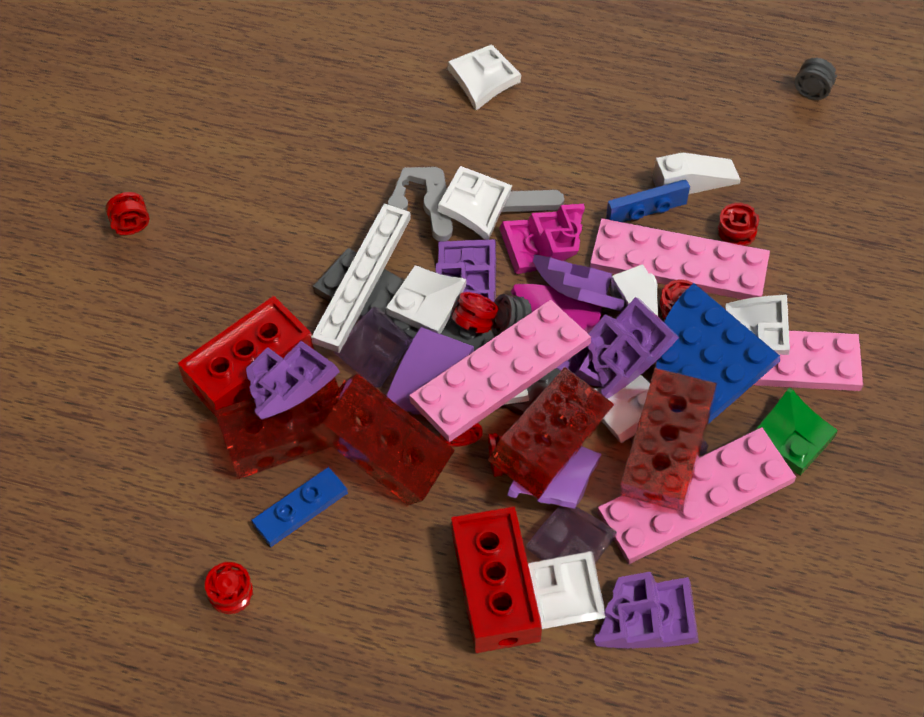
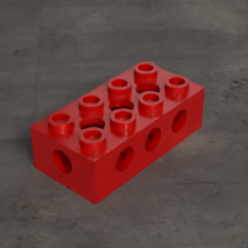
M272 296L177 364L183 382L220 421L253 397L250 391L251 382L247 377L246 368L267 347L284 358L300 341L314 349L311 339L312 334L275 296Z
M515 506L451 517L452 538L475 654L541 642L542 624ZM497 608H506L508 610L499 611Z

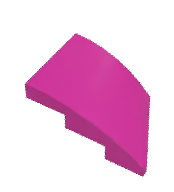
M584 204L560 205L557 212L532 213L528 220L503 221L499 229L516 274L537 270L533 263L534 255L564 261L578 253L580 245L579 235L582 231L581 220L585 210Z
M515 284L511 289L512 295L528 299L532 312L549 300H552L587 333L600 321L602 306L567 297L551 286Z

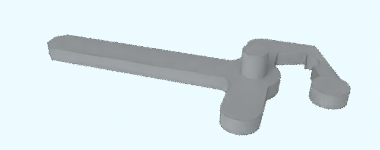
M438 167L403 168L393 195L388 200V205L407 211L408 201L404 197L406 193L404 185H409V181L425 185L426 195L424 196L423 208L430 216L432 235L438 241L444 242L449 240L453 231L451 217L437 212L438 204L447 190L443 170ZM558 190L511 191L501 212L558 210L560 205L564 204V196Z

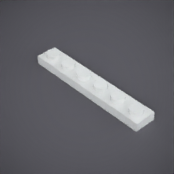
M383 204L311 336L312 344L340 353L411 219L409 211Z

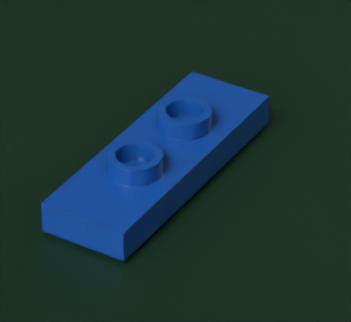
M681 180L609 200L606 219L618 222L632 219L638 220L646 215L666 212L671 208L685 205L688 201L690 185L687 180Z
M328 467L251 521L268 545L272 547L348 494L345 485Z

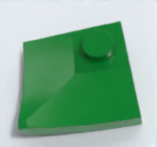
M790 387L768 416L755 429H764L790 469L800 476L835 438L838 431L816 414Z

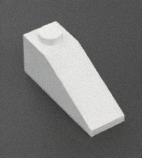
M682 152L658 157L655 161L653 181L656 187L687 180L690 185L689 194L740 184L741 181L731 159Z
M643 264L612 276L610 294L612 297L625 300L623 310L637 297L658 316L657 280L652 273H648Z

